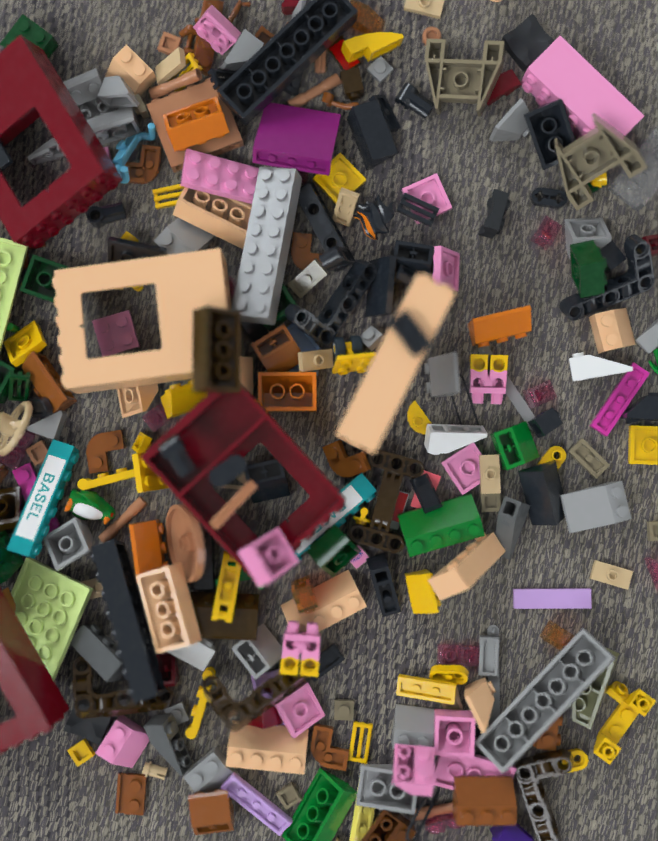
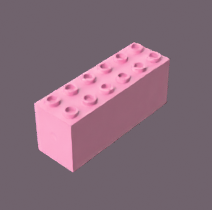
M561 36L527 68L521 80L523 90L526 93H531L540 106L562 99L576 140L596 128L592 118L593 113L597 114L624 136L644 117L631 102Z

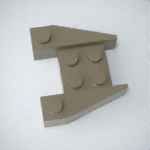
M427 39L425 62L437 114H441L442 102L477 104L476 111L478 117H481L503 69L505 56L504 41L485 40L482 60L447 59L448 44L446 39Z
M595 113L592 114V118L596 128L563 148L557 138L554 139L566 195L576 211L594 201L593 193L587 183L619 163L629 179L648 168L636 144Z

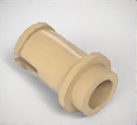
M152 761L149 763L145 762L142 771L145 777L148 775L162 780L165 779L168 767L152 764Z

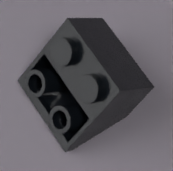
M396 240L393 256H396L394 283L408 285L396 278V268L399 264L404 265L419 275H429L434 246Z
M277 459L247 465L244 471L246 482L253 480L258 486L250 495L253 504L291 495L285 468Z

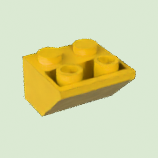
M189 380L183 386L181 383L170 386V389L165 390V394L160 397L167 419L188 413L208 393L192 392V380Z
M427 569L404 573L413 614L439 613L440 599L428 582V579L433 574Z

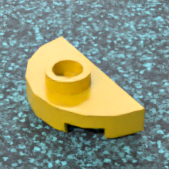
M414 400L407 411V421L415 432L425 435L427 424L432 423Z

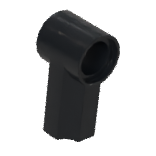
M409 83L404 84L394 99L396 104L400 103L404 106V109L409 108L424 119L428 117L434 107L433 102L419 94V91Z
M122 202L102 207L92 206L86 212L88 221L96 228L127 219ZM95 214H101L98 220H92Z
M177 434L158 445L161 453L171 462L180 478L196 469V466L185 451V445Z

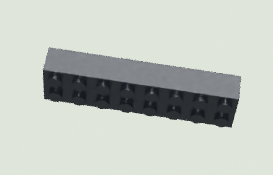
M311 0L217 89L219 98L246 126L357 21L358 10L348 0Z
M112 539L92 546L90 555L92 562L96 564L98 570L96 571V578L103 588L101 596L108 606L106 613L109 621H112L113 624L112 635L114 640L118 642L117 654L124 664L123 675L129 682L130 688H128L130 699L134 700V703H138L167 693L124 542Z

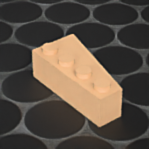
M494 532L475 538V542L466 546L463 552L459 553L451 562L428 579L440 600L468 590L506 552Z

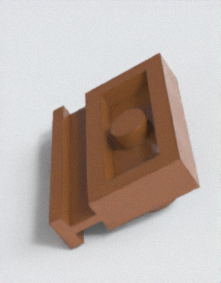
M119 772L115 814L144 815L147 777L144 774Z

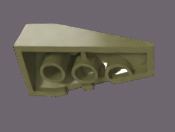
M608 648L606 649L616 659L572 704V721L590 730L620 655Z

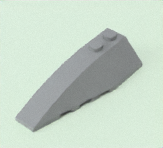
M133 107L118 108V110L112 112L105 111L99 116L87 120L101 145L141 132ZM53 137L28 156V160L35 166L64 157L65 155Z

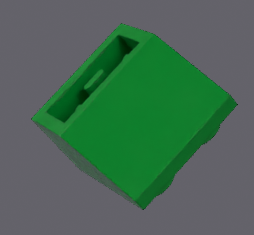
M527 421L490 434L495 450L499 454L503 470L515 468L540 457Z

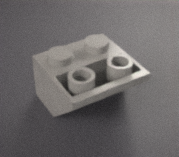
M96 68L63 82L86 120L99 116L105 111H115V108H108L97 97L103 81Z
M263 623L258 627L257 640H241L231 649L256 680L282 658L283 647Z

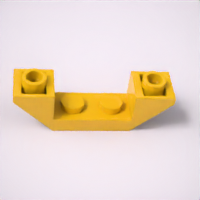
M639 688L630 693L622 704H618L598 732L593 753L610 765L621 750L617 743L639 713L645 717L656 701Z

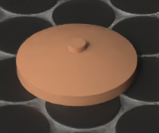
M183 503L172 505L168 510L165 523V537L169 558L172 565L182 563L187 583L196 582L201 578L205 565V547L198 519Z

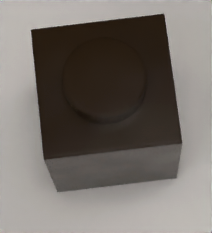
M359 67L340 71V80L345 100H359L364 94Z

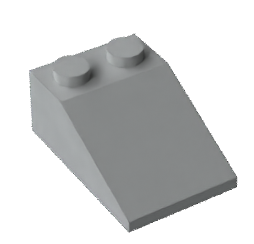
M177 218L158 235L154 242L157 246L166 248L167 255L205 250L217 236Z
M457 352L428 358L427 363H424L425 375L428 374L429 382H426V393H430V398L453 396L459 393Z
M622 481L607 482L560 495L569 533L632 519Z
M361 764L356 805L415 815L417 795H411L393 784L394 764Z

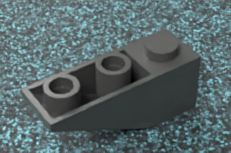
M506 496L498 513L495 535L506 551L502 557L511 560L531 505Z
M173 713L153 715L144 725L149 741L177 773L183 776L193 763Z

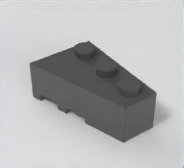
M83 624L73 636L70 644L106 682L125 681L123 675L124 664L117 654L119 646L106 637L97 625Z

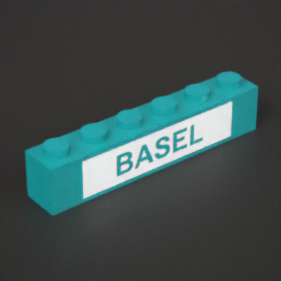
M52 440L7 550L35 559L36 555L40 554L42 549L41 543L49 532L51 518H54L57 513L56 506L58 501L63 498L65 484L71 479L72 467L79 459V450L75 446Z
M362 473L340 490L346 497V506L338 513L334 511L330 515V520L323 527L319 525L315 528L316 533L309 540L304 538L301 541V547L294 552L299 561L302 559L300 555L307 551L314 541L319 540L329 527H333L335 524L340 527L346 522V516L350 513L353 516L361 509L360 504L364 501L368 503L376 496L374 493L377 490Z

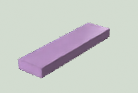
M515 588L513 589V608H592L591 589Z
M235 772L222 783L220 789L228 790L231 798L280 836L292 824L293 819Z

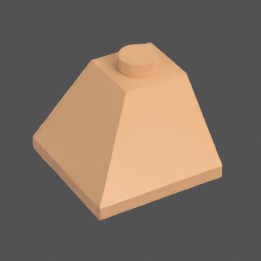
M158 384L117 389L122 418L147 411L159 391Z
M486 676L465 686V699L482 733H485L495 700L494 693L496 692L492 681L488 682Z

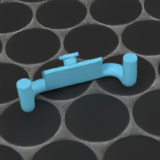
M154 123L148 124L149 133L140 132L127 137L125 141L121 140L116 145V149L119 151L112 160V163L115 164V168L123 179L120 183L126 184L130 181L128 167L124 165L138 143L142 140L154 141L157 134Z

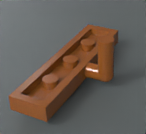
M203 0L200 18L211 5L222 14L224 2L221 0ZM189 24L180 30L179 35L182 38L190 33L196 35L193 51L194 59H197L198 65L203 68L201 74L209 76L207 72L212 67L214 50L209 42L197 34L193 25Z

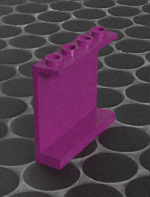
M270 103L263 110L253 145V163L280 168H294L298 171L329 176L341 114Z

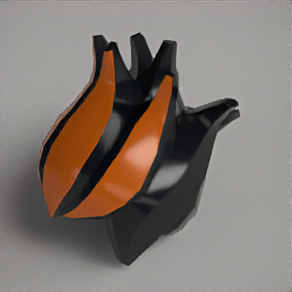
M379 195L375 198V203L366 201V204L359 203L357 206L362 210H357V215H353L354 218L360 220L364 234L374 240H378L377 233L386 234L390 232L386 224L395 215L392 207L393 201L386 206L381 201Z

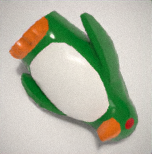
M74 488L64 509L65 512L71 511L74 516L82 520L101 519L104 525L112 521L116 516L115 509L99 496L97 492L84 490L79 492Z

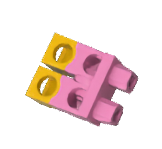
M470 354L469 393H472L471 397L474 404H483L484 393L491 394V404H502L503 394H506L508 355H489L488 373V355Z
M289 620L287 630L284 632L280 674L298 675L299 654H302L300 676L318 677L320 633H318L317 622H307V631L303 632L299 631V621Z

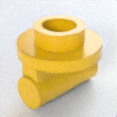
M361 507L360 516L353 515L352 517L356 519L355 523L366 526L367 522L371 523V519L365 518L368 514L366 507Z
M615 681L607 687L606 694L620 704L629 696L628 688L623 683Z

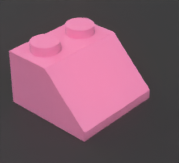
M279 527L238 551L258 587L274 581L299 562Z
M434 708V756L474 758L475 717L472 711Z
M120 715L95 754L111 764L133 768L149 743V738L143 727L126 716Z

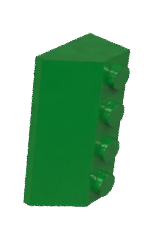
M471 493L442 501L443 507L426 514L422 507L397 514L405 546L410 557L485 536L481 518Z
M319 768L292 817V824L284 831L282 837L286 841H332L353 804L357 792L347 782Z

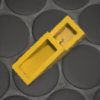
M392 32L363 34L345 40L341 51L348 63L363 56L369 62L399 47L404 36L403 34Z

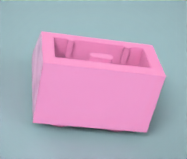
M213 5L205 11L193 26L197 34L209 42L212 49L221 55L236 43L241 34Z
M395 744L393 784L411 795L432 797L434 789L435 747Z

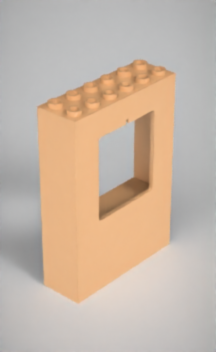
M217 248L54 270L55 277L52 278L54 289H56L54 304L58 309L56 324L60 331L58 344L61 347L62 353L59 356L60 365L63 367V374L61 375L62 385L69 391L82 394L192 379L193 310L204 306L232 309L227 260L222 250ZM155 284L162 348L154 351L88 359L85 328H80V326L84 325L82 294Z
M417 274L396 316L407 310L431 342L455 292L447 284L441 283L439 285L433 282L434 279L427 274ZM390 327L336 433V437L368 454H374L427 349L414 358Z

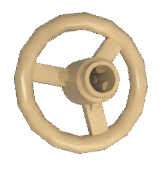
M31 401L20 403L11 415L3 411L0 412V456H6L10 453L23 436L33 412ZM24 411L22 420H19L18 417Z

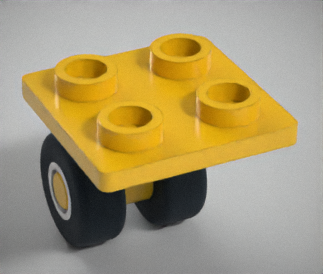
M359 335L350 336L349 342H345L343 337H335L332 341V350L336 361L332 368V373H338V375H346L349 372L356 371L357 373H365L369 370L376 352L363 353L362 340Z

